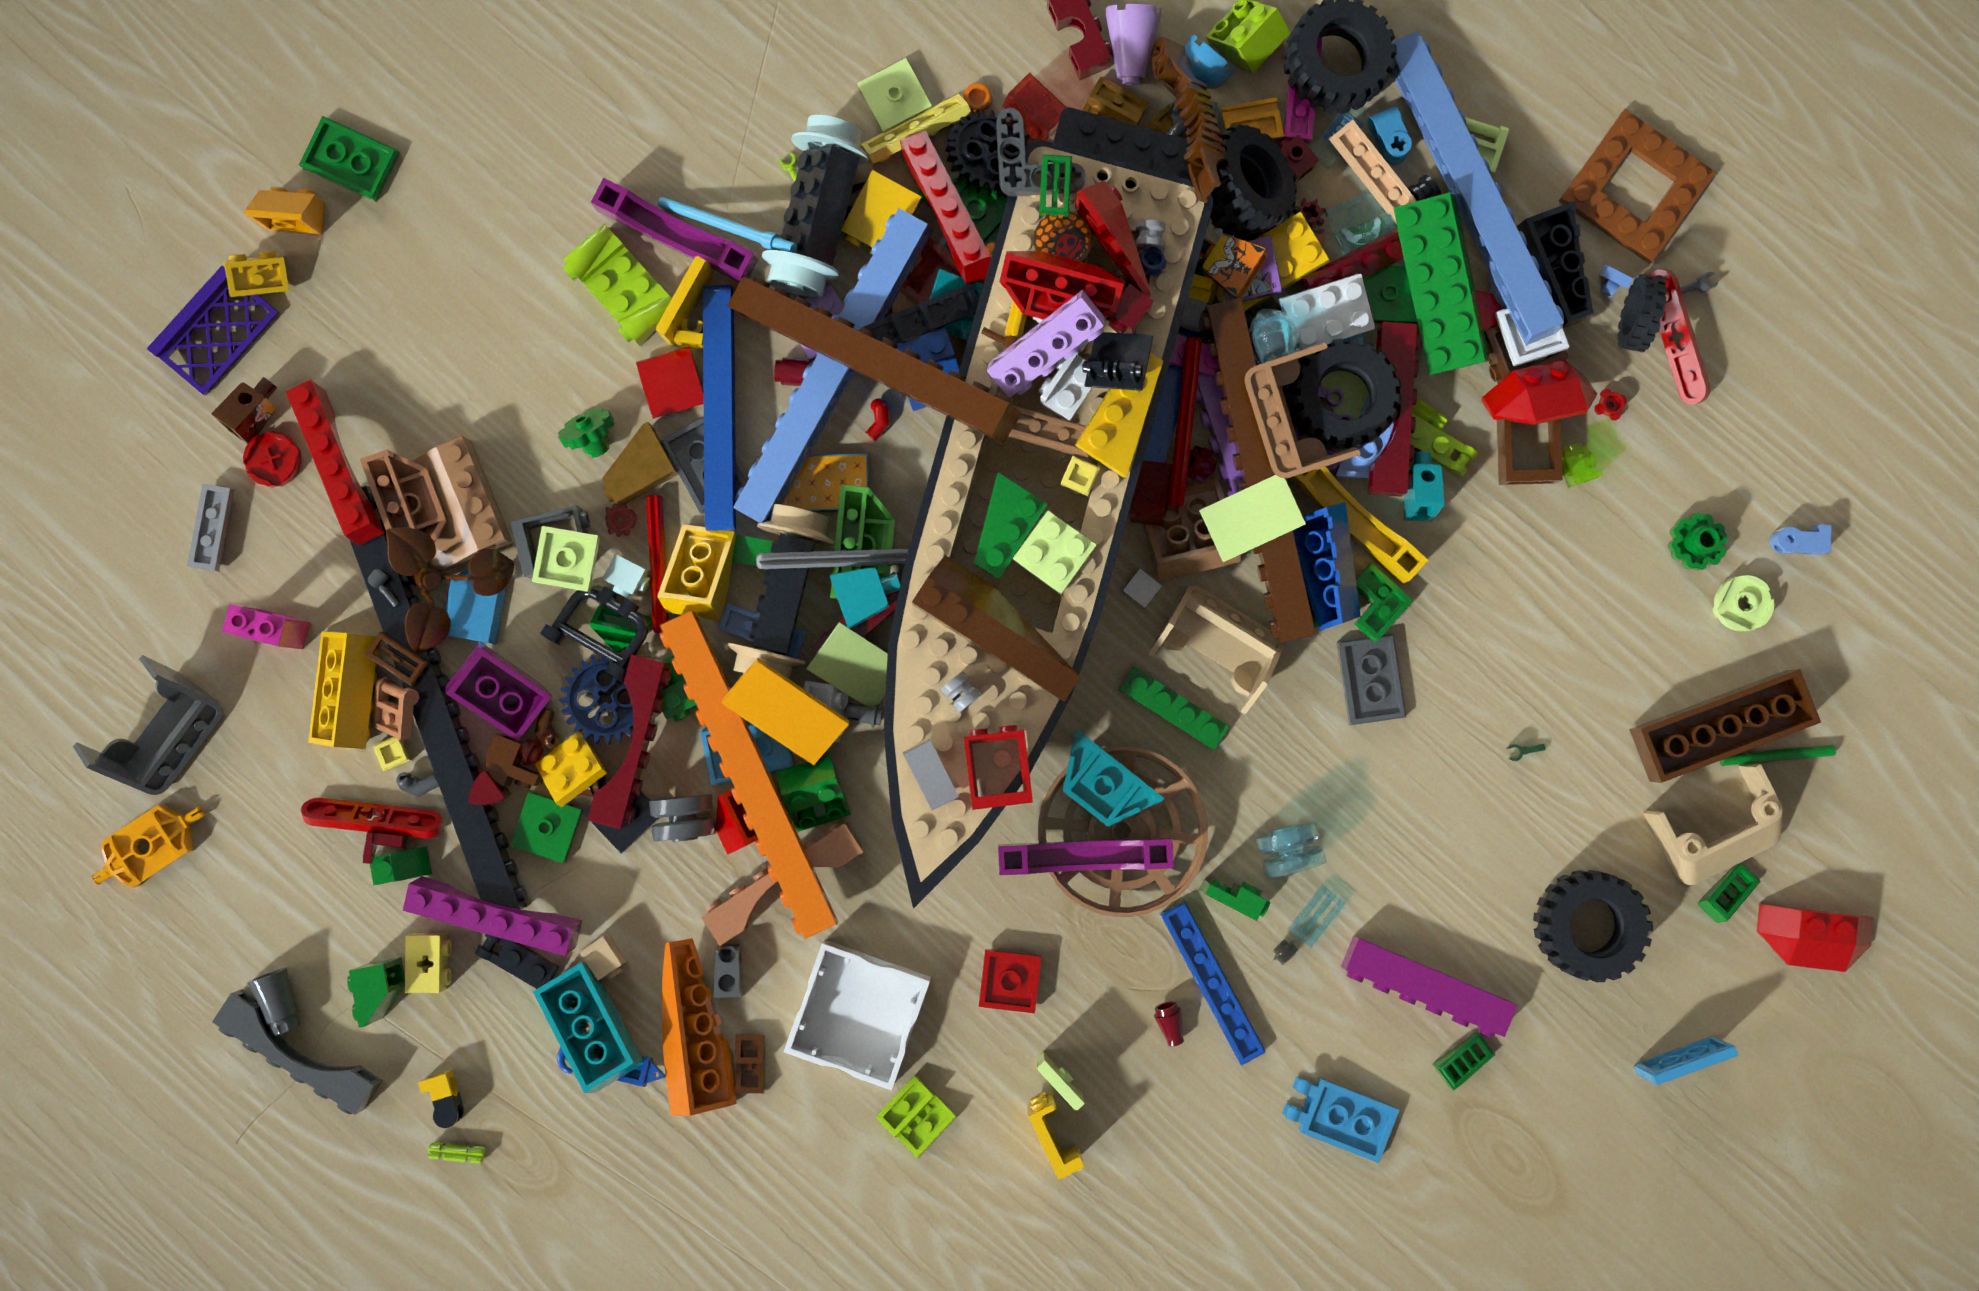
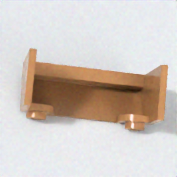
M1321 342L1251 367L1245 374V386L1271 469L1280 478H1290L1361 455L1359 449L1355 446L1327 455L1324 444L1317 438L1309 437L1298 441L1281 386L1294 382L1299 376L1300 365L1297 358L1327 349L1326 342Z

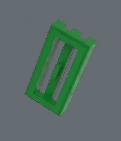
M1042 154L1039 216L1048 214L1051 217H1057V215L1069 217L1072 156ZM1048 162H1054L1051 207H1046ZM1060 163H1066L1063 208L1057 207Z

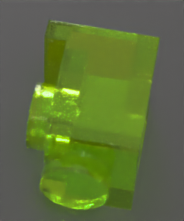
M1581 442L1564 448L1562 471L1568 488L1603 476L1602 471H1595V457L1591 451H1588L1587 446L1582 447Z

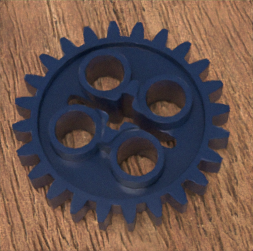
M591 655V664L589 665L584 660H581V670L574 667L571 668L575 675L574 678L566 676L564 678L570 684L569 687L560 688L561 692L567 694V697L559 699V702L568 705L561 713L563 715H571L566 723L568 725L577 724L573 730L575 734L584 730L583 739L586 741L591 735H594L595 744L600 742L601 737L605 738L607 745H610L612 737H616L617 741L621 743V734L624 733L632 738L630 730L634 727L632 704H622L619 702L620 695L628 691L625 684L613 692L620 682L613 677V681L607 686H602L598 683L600 675L606 673L605 670L610 661L603 657L601 661H597L594 655ZM583 694L593 695L594 700L591 705L586 707L579 705V698ZM605 694L608 696L611 694L612 703L604 702L600 706L602 703L601 695ZM600 706L595 715L592 718H589V713ZM605 712H611L615 715V719L610 725H602L600 723V717Z

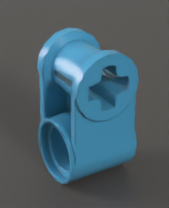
M1393 106L1369 116L1368 126L1385 161L1389 164L1397 165L1402 163L1407 157L1412 142L1404 126L1399 109Z

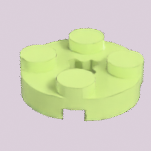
M1751 575L1732 577L1718 588L1714 598L1713 613L1723 625L1731 630L1738 632L1751 631L1760 628L1770 620L1774 611V599H1771L1770 588L1763 580ZM1746 596L1750 607L1749 609L1744 608L1741 610L1738 600Z

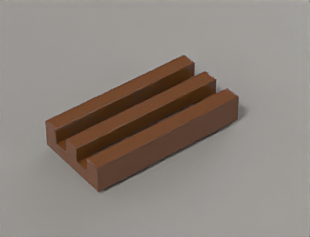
M381 631L365 653L366 657L410 686L416 685L417 679L422 676L423 670L430 664V662ZM382 640L385 641L401 653L405 654L406 656L417 662L419 665L415 667L414 665H412L411 663H409L399 655L395 654L394 652H392L380 643L382 642ZM376 649L413 672L411 677L374 653Z

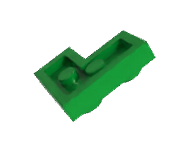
M1370 563L1356 578L1357 591L1371 605L1354 624L1375 643L1385 634L1413 600L1373 563Z

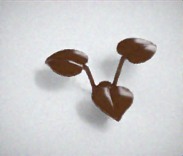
M395 527L386 530L387 554L391 567L401 575L411 576L413 585L422 589L421 594L428 601V605L421 602L414 603L407 611L405 617L406 637L410 647L416 653H421L441 643L450 631L451 620L447 611L440 607H434V600L429 594L430 591H434L440 586L441 580H473L472 587L476 594L492 596L502 591L513 576V560L494 549H482L474 553L468 564L471 575L439 573L437 570L428 568L427 562L431 561L436 555L435 543L428 534L409 527Z

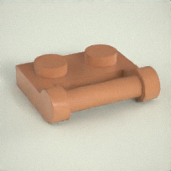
M386 677L379 678L374 688L372 727L399 740L411 739V730L414 727L413 705L418 702L419 693L412 688H402L395 685L391 679ZM389 694L399 698V705L388 701Z

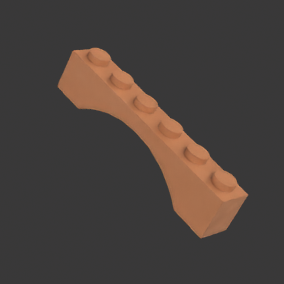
M836 822L824 830L826 833L825 837L819 841L813 837L803 844L813 867L840 868L865 851L847 822L842 826L839 822ZM767 868L753 876L755 883L746 888L744 884H741L729 892L732 898L722 903L718 899L705 908L708 913L701 918L719 946L748 927L751 915L759 900L775 884Z

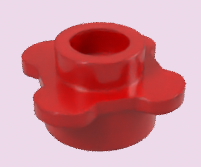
M1610 389L1602 390L1599 403L1594 406L1595 413L1597 415L1604 414L1612 421L1620 419V412L1627 403L1626 397L1617 392H1611ZM1609 402H1611V403L1613 404L1612 407H1609V406H1608V403H1609Z

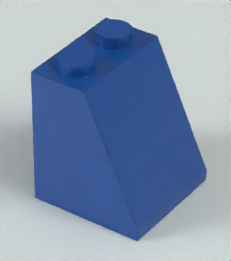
M946 328L897 344V350L904 352L905 348L919 354L921 356L920 361L924 363L928 359L942 365L944 367L942 371L947 374L951 370L959 373L956 357ZM908 397L913 412L928 407Z

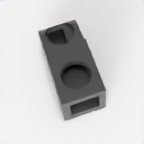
M740 944L717 945L713 998L743 997L742 948Z

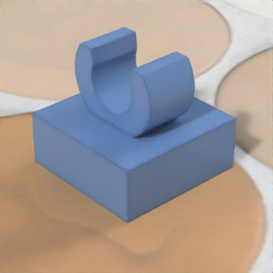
M1604 264L1599 275L1607 279L1599 291L1612 297L1619 285L1628 289L1633 278Z

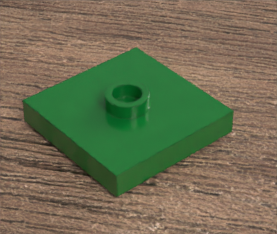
M1388 266L1363 279L1373 322L1398 321L1416 323L1417 318L1406 266Z
M528 792L510 846L566 863L583 809L569 804L560 807L555 803L554 799Z

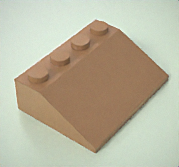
M460 436L436 446L413 460V462L428 469L447 519L445 527L435 542L436 555L429 561L432 569L443 573L469 562L474 553L479 550H498L513 543L472 441Z

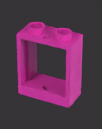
M230 604L222 632L278 647L303 649L310 622L257 608Z

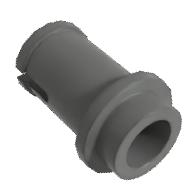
M849 703L847 711L849 722L871 724V727L881 725L883 709L878 708V705H875L873 708Z

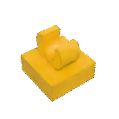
M684 318L681 324L683 331L675 330L674 341L680 347L690 346V348L703 350V322L698 320L697 328L691 331L688 329L689 320Z

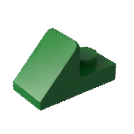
M427 846L375 856L372 864H370L373 886L432 874Z

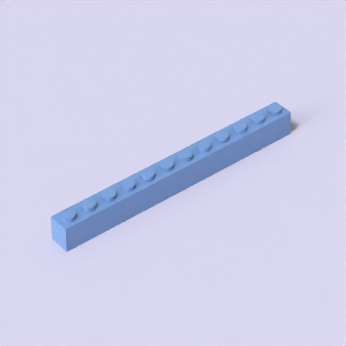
M1419 31L1392 41V44L1397 45V55L1393 58L1396 63L1394 70L1391 72L1450 193L1456 195L1458 209L1525 345L1527 346L1558 333L1564 324L1562 309L1555 305L1551 297L1550 285L1546 280L1543 281L1539 273L1538 261L1534 256L1530 255L1526 247L1525 235L1522 231H1518L1514 223L1513 211L1510 207H1506L1502 199L1501 187L1497 182L1494 183L1490 175L1489 163L1485 158L1482 159L1478 151L1477 139L1473 134L1470 135L1466 127L1465 115L1461 110L1458 111L1454 103L1453 91L1449 86L1446 87L1442 79L1441 67L1438 63H1434L1431 57L1429 43L1427 40L1422 39Z
M899 208L896 214H892L887 220L886 232L882 239H878L875 242L869 263L864 264L858 274L859 281L854 290L850 289L844 299L845 306L843 310L833 318L837 321L839 317H842L855 325L853 329L857 331L865 325L886 317L933 232L927 223ZM816 352L818 355L813 364L810 363L806 367L799 389L796 388L789 399L790 406L786 413H782L779 416L775 425L777 429L774 435L764 443L762 447L763 454L759 462L754 463L750 468L748 482L745 487L739 489L734 501L736 503L733 508L759 523L771 520L774 504L782 505L855 373L854 370Z

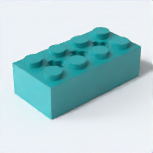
M585 962L577 964L533 991L584 1093H596L644 1064L602 980L597 981ZM577 997L578 1005L574 1007V1003L577 1002L575 998ZM588 1022L591 1023V1030L589 1033L586 1030V1028L590 1027ZM601 1048L604 1049L603 1058H600L599 1053L603 1052Z

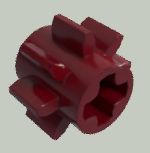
M1303 198L1301 208L1295 206L1293 213L1301 212L1305 218L1306 213L1310 212L1312 214L1311 219L1307 220L1305 218L1310 228L1316 229L1315 224L1323 226L1325 220L1320 216L1324 214L1326 208L1319 207L1317 204L1318 199H1315L1313 202H1307L1306 198Z
M1196 445L1193 450H1190L1187 478L1204 482L1205 478L1213 475L1217 461L1211 457L1213 455L1212 450Z

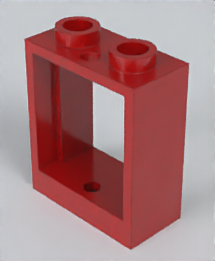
M1017 725L999 727L1000 733L988 734L987 728L969 730L970 736L964 737L972 810L1033 803L1024 730H1018ZM1017 739L1023 791L978 797L972 744Z

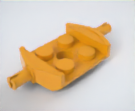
M165 804L156 805L103 840L101 850L106 864H104L105 868L91 876L92 880L96 879L93 882L96 885H100L110 877H116L120 882L132 888L143 885V881L183 855L194 851L191 824L204 817L205 812L201 813L203 809L197 806L186 815H181ZM143 838L150 844V849L146 854L141 853L138 849V844Z

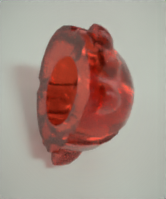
M614 503L612 508L606 507L605 520L607 521L608 534L616 533L617 537H621L622 533H624V535L629 536L631 528H634L637 524V514L632 509H628L626 503H622L620 506ZM620 517L623 518V522L619 521Z

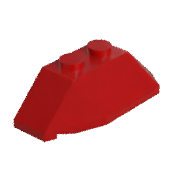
M1007 251L999 281L1023 314L1040 319L1047 318L1081 290L1087 294L1104 317L1110 316L1117 312L1124 286L1122 280L1096 265L1043 251Z
M1560 360L1512 371L1487 392L1481 401L1493 420L1502 421V419H1506L1512 422L1535 425L1586 414L1598 393L1583 373L1567 360Z
M1759 904L1756 932L1765 939L1786 965L1846 972L1871 947L1874 918Z

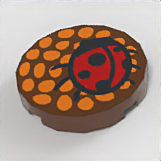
M1069 212V217H1063V215L1051 217V215H1047L1039 222L1034 232V250L1085 262L1092 246V234L1089 225L1082 217L1073 212Z

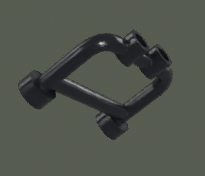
M605 586L601 590L591 587L590 592L576 590L570 596L552 626L545 624L540 634L557 645H560L563 638L567 636L610 661L605 672L624 683L631 654H637L648 635L649 625L646 618L637 612L640 608L637 604L627 598L622 603L617 601L616 597L618 594ZM591 598L605 608L616 612L637 625V632L622 655L567 624L583 599Z

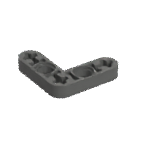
M1014 108L1004 109L997 116L996 124L1001 190L1008 196L1040 195L1041 186L1035 183L1034 177L1041 173L1042 164L1026 165L1022 115ZM1010 117L1016 124L1013 125V137L1007 138V125L1003 123H1006V118ZM1014 145L1019 149L1020 154L1015 159H1008L1003 154L1004 148ZM1054 163L1048 164L1047 174L1050 176L1051 182L1047 185L1046 195L1052 194ZM1060 163L1059 178H1065L1066 163ZM1072 163L1071 172H1074L1075 177H1080L1076 179L1075 184H1071L1070 193H1075L1084 186L1086 174L1081 165ZM1010 167H1015L1016 180H1021L1017 182L1016 187H1011L1010 182H1005L1010 179ZM1060 179L1058 194H1064L1065 179Z

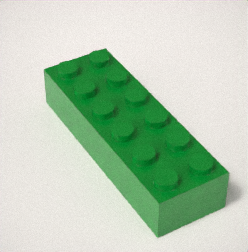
M1449 192L1393 208L1428 375L1489 362L1490 357L1456 195Z

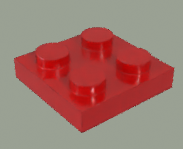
M985 949L979 1007L1035 1014L1041 955Z

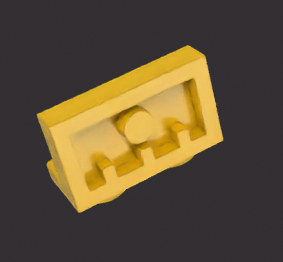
M276 251L258 252L259 257L247 258L246 254L228 255L229 260L223 261L230 297L290 291L284 257L282 255L276 256Z

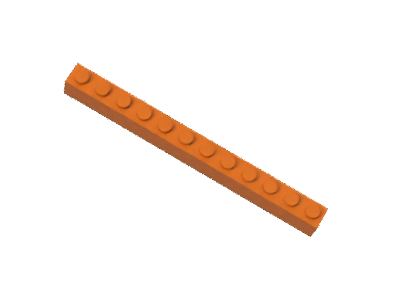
M689 611L660 625L663 631L659 634L662 643L666 649L671 648L675 657L671 659L674 669L678 675L683 674L687 683L683 685L686 695L690 701L695 700L699 709L695 711L698 721L702 727L706 725L711 735L707 737L709 745L714 753L718 751L721 756L722 762L719 763L721 771L726 779L730 777L733 782L734 788L731 789L733 797L737 804L742 803L745 808L746 814L743 815L745 823L750 831L754 829L758 837V840L755 841L757 849L762 857L766 855L771 865L767 867L769 875L774 883L778 881L783 891L779 893L781 901L786 909L790 907L795 918L791 919L796 933L798 935L803 934L804 939H807L836 925L839 921L746 720L722 704V699L731 688L696 612Z

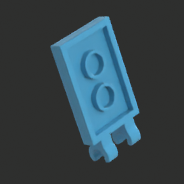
M1296 1077L1292 1087L1297 1092L1307 1095L1302 1110L1286 1103L1282 1114L1287 1119L1301 1123L1298 1129L1301 1133L1379 1163L1399 1109L1320 1077L1316 1085Z

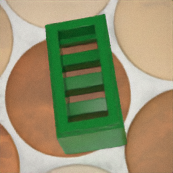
M1739 863L1733 866L1697 904L1716 923L1726 922L1761 881L1744 864ZM1736 875L1747 884L1745 887L1735 878ZM1731 884L1739 893L1736 894L1728 885ZM1721 893L1730 900L1729 903L1720 895Z
M1476 1031L1432 1065L1447 1086L1454 1091L1492 1059L1495 1053L1481 1034ZM1474 1043H1477L1484 1052L1482 1056H1479L1472 1047ZM1467 1050L1475 1059L1472 1063L1464 1054ZM1459 1057L1466 1065V1068L1463 1070L1455 1061ZM1449 1065H1452L1456 1070L1457 1074L1455 1076L1448 1070L1447 1067Z

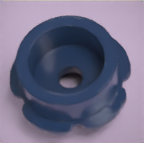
M1148 248L1139 255L1145 275L1158 276L1162 273V269L1166 268L1165 256L1157 248Z

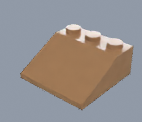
M1218 476L1205 479L1204 482L1197 481L1186 484L1185 501L1182 507H1173L1168 504L1170 488L1136 496L1151 559L1159 582L1241 562V554L1225 562L1222 561L1199 511L1225 499Z

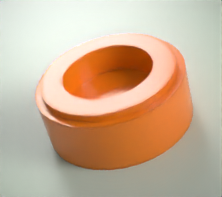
M972 83L965 89L963 99L968 103L971 112L979 113L980 110L985 111L990 106L991 93L986 85Z

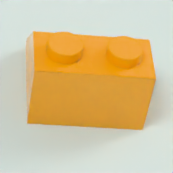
M270 187V190H259L245 209V215L266 230L322 235L325 202L316 196L315 192L299 189L298 193L288 192L284 188Z

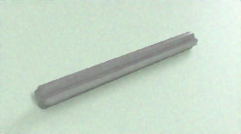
M909 549L759 553L756 557V563L759 569L905 564Z

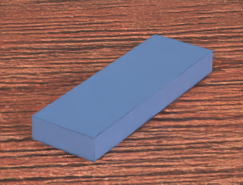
M728 603L718 629L753 642L754 640L749 639L750 630L753 622L758 623L760 615ZM794 629L788 656L798 659L807 632Z

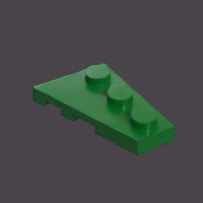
M998 472L974 565L1000 580L1048 504Z

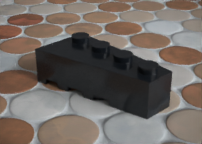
M1575 201L1526 218L1516 226L1518 231H1522L1525 235L1526 247L1530 255L1534 256L1538 261L1539 273L1543 281L1546 280L1550 285L1551 296L1555 305L1562 309L1564 314L1563 328L1577 324L1593 314L1588 278L1584 275V252L1580 250L1578 238L1581 235L1579 224H1576L1574 213L1577 211Z

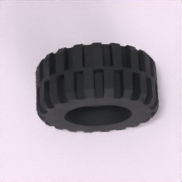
M1323 0L1320 5L1314 4L1308 9L1306 14L1302 15L1286 41L1287 45L1283 53V58L1286 62L1283 68L1284 73L1291 76L1287 82L1291 89L1296 87L1299 91L1296 96L1301 101L1304 98L1311 101L1309 106L1315 110L1320 106L1324 108V113L1332 114L1335 109H1338V113L1343 114L1348 113L1351 108L1357 110L1363 107L1366 102H1370L1376 96L1394 70L1396 61L1393 58L1397 55V45L1391 43L1395 38L1392 29H1387L1388 21L1384 15L1379 17L1375 13L1378 9L1372 5L1369 8L1364 6L1363 0H1354L1353 2L1349 0H1336V2L1334 0ZM1322 36H1339L1351 42L1359 52L1362 62L1361 72L1353 76H1342L1327 69L1321 62L1317 52V41Z
M1233 125L1218 136L1223 139L1221 146L1225 148L1226 152L1224 160L1220 161L1216 166L1221 185L1215 187L1211 192L1213 207L1210 218L1216 228L1223 230L1222 233L1241 240L1250 241L1282 224L1291 216L1297 200L1295 196L1297 184H1294L1295 175L1293 170L1289 168L1288 164L1290 162L1281 153L1282 149L1279 145L1271 141L1269 135L1261 133L1260 129L1250 127L1249 125Z
M1342 338L1333 340L1327 345V349L1309 354L1300 364L1298 378L1289 385L1288 404L1292 408L1290 411L1292 420L1296 419L1298 422L1296 428L1301 434L1305 432L1309 437L1319 439L1324 444L1326 450L1338 448L1339 452L1354 446L1358 449L1363 448L1366 444L1372 443L1384 433L1398 413L1397 407L1401 404L1402 395L1398 394V390L1402 386L1400 378H1395L1394 375L1397 369L1393 363L1388 365L1385 361L1387 355L1382 350L1379 354L1372 350L1375 345L1369 342L1361 345L1358 344L1359 339L1350 338L1348 342H1343ZM1334 371L1350 372L1364 382L1369 392L1370 403L1362 416L1350 421L1340 420L1330 415L1323 408L1319 400L1318 389L1322 379L1329 373Z
M1593 870L1573 871L1570 876L1562 875L1557 878L1558 883L1556 885H1548L1545 889L1548 893L1545 898L1539 897L1537 902L1541 909L1539 913L1534 912L1533 921L1538 922V928L1533 930L1535 938L1541 941L1538 947L1543 954L1548 956L1547 960L1553 966L1585 981L1605 982L1607 978L1613 981L1622 978L1621 972L1629 974L1636 969L1633 965L1636 960L1643 961L1646 954L1642 951L1645 946L1650 947L1652 939L1647 938L1648 931H1653V922L1647 920L1646 916L1651 914L1649 906L1642 904L1641 901L1644 897L1638 890L1632 889V884L1612 874ZM1600 899L1608 904L1613 913L1614 931L1608 943L1601 949L1594 952H1585L1579 949L1572 940L1570 933L1571 918L1575 910L1585 901Z

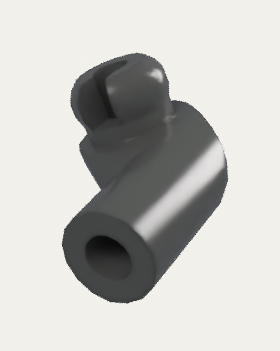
M1174 102L1169 106V112L1171 113L1174 125L1167 134L1182 137L1188 129L1184 127V122L1187 120L1180 117V112L1183 110L1175 107Z

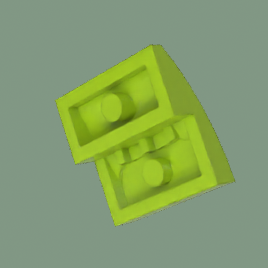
M916 1075L876 1115L877 1120L894 1138H898L916 1158H920L958 1117Z

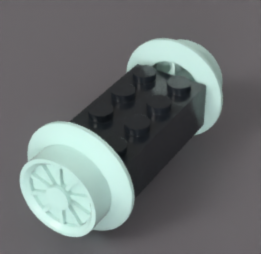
M811 115L808 118L805 132H798L792 135V143L803 152L797 162L798 172L796 180L791 186L790 193L792 196L789 207L784 214L785 224L780 237L796 243L797 250L795 253L781 250H767L762 253V258L771 265L767 282L789 293L814 298L822 297L826 281L839 277V272L832 266L857 167L868 162L867 153L859 148L863 132L859 127L848 121L827 115Z

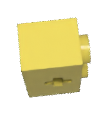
M448 932L412 933L405 936V993H440L447 989V985H450L452 974L451 969L448 968V957L451 955L452 943L451 940H448ZM428 958L429 961H433L434 965L431 967L430 964H426L425 959Z

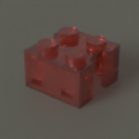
M929 237L919 255L921 261L910 272L906 281L903 282L900 292L915 305L929 300L939 269L962 277L956 267L953 256Z

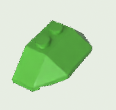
M841 485L834 551L893 549L895 528L893 516L870 488ZM891 565L833 567L832 575L876 567L881 579L890 576ZM831 582L830 598L837 599L833 584Z

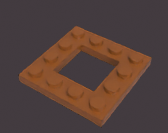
M1624 109L1558 201L1564 205L1575 201L1577 209L1575 213L1650 264L1657 257L1716 172L1627 109ZM1629 151L1673 181L1645 222L1601 192Z

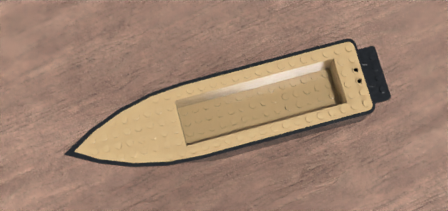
M1068 107L1061 113L1053 143L1036 140L1025 146L1026 165L1042 164V154L1072 156V163L1081 165L1085 170V183L1081 190L1103 180L1106 181L1109 187L1114 185L1123 198L1120 202L1123 205L1134 242L1138 238L1136 222L1141 220H1157L1165 223V232L1162 233L1164 249L1161 251L1166 259V268L1162 269V273L1158 276L1145 275L1151 292L1150 299L1154 302L1151 310L1133 332V334L1154 336L1150 352L1163 360V364L1132 462L1125 478L1090 455L1086 459L1009 436L1003 444L946 416L905 560L887 656L884 743L891 818L913 909L981 841L1006 807L972 810L964 737L970 736L969 730L987 728L988 734L1000 733L999 727L1017 725L1018 730H1024L1029 773H1031L1066 708L1074 688L1066 701H1061L914 607L912 601L927 577L946 555L995 586L1078 675L1080 674L1102 612L1213 207L1211 193L1208 196L1207 203L1199 200L1188 169L1190 162L1184 160V155L1187 153L1186 148L1190 146L1187 144L1188 139ZM1071 172V184H1075L1076 179L1080 177H1075L1074 172ZM1041 173L1034 177V181L1038 186H1041ZM1047 174V185H1049L1051 178ZM1015 175L1011 187H1016L1017 182L1021 181L1016 180ZM1078 192L1070 193L1069 212L1080 216L1075 210ZM1052 194L1046 195V207H1051ZM1058 194L1057 207L1063 208L1064 194ZM1040 195L1008 196L959 369V373L967 378L966 383L973 385L974 381H977L990 389L989 394L996 396L998 392L1006 395L987 372L989 362L1002 353L1004 344L998 343L981 334V332L986 327L999 335L1005 336V329L1013 300L999 282L1007 251H1035L1033 245L1034 232L1039 222L1048 215L1039 216ZM1091 232V251L1084 263L1096 265L1115 277L1123 275ZM1137 249L1138 255L1143 251ZM1027 315L1022 336L1039 324L1032 316ZM1106 318L1102 327L1103 332L1117 333L1109 326L1110 321ZM1094 340L1088 342L1083 351L1078 353L1086 361L1091 356ZM1055 368L1043 378L1040 375L1031 381L1033 385L1022 395L1016 393L1010 397L1014 400L1012 405L1061 418L1040 404L1042 394L1039 393V389L1048 377L1053 379L1059 370ZM1092 388L1071 419V422L1087 426L1109 389ZM1072 456L1100 467L1088 496L1061 485ZM997 472L1048 504L1030 534L1046 512L1049 511L1097 545L1062 595L1014 560L1011 561L1000 580L974 565ZM963 671L969 678L968 683L972 687H976L982 696L961 713H958L953 707L954 702L952 699L945 697L940 689ZM928 739L933 744L959 796L933 811L903 755L904 751ZM1017 739L972 744L978 797L1017 792L1022 785Z

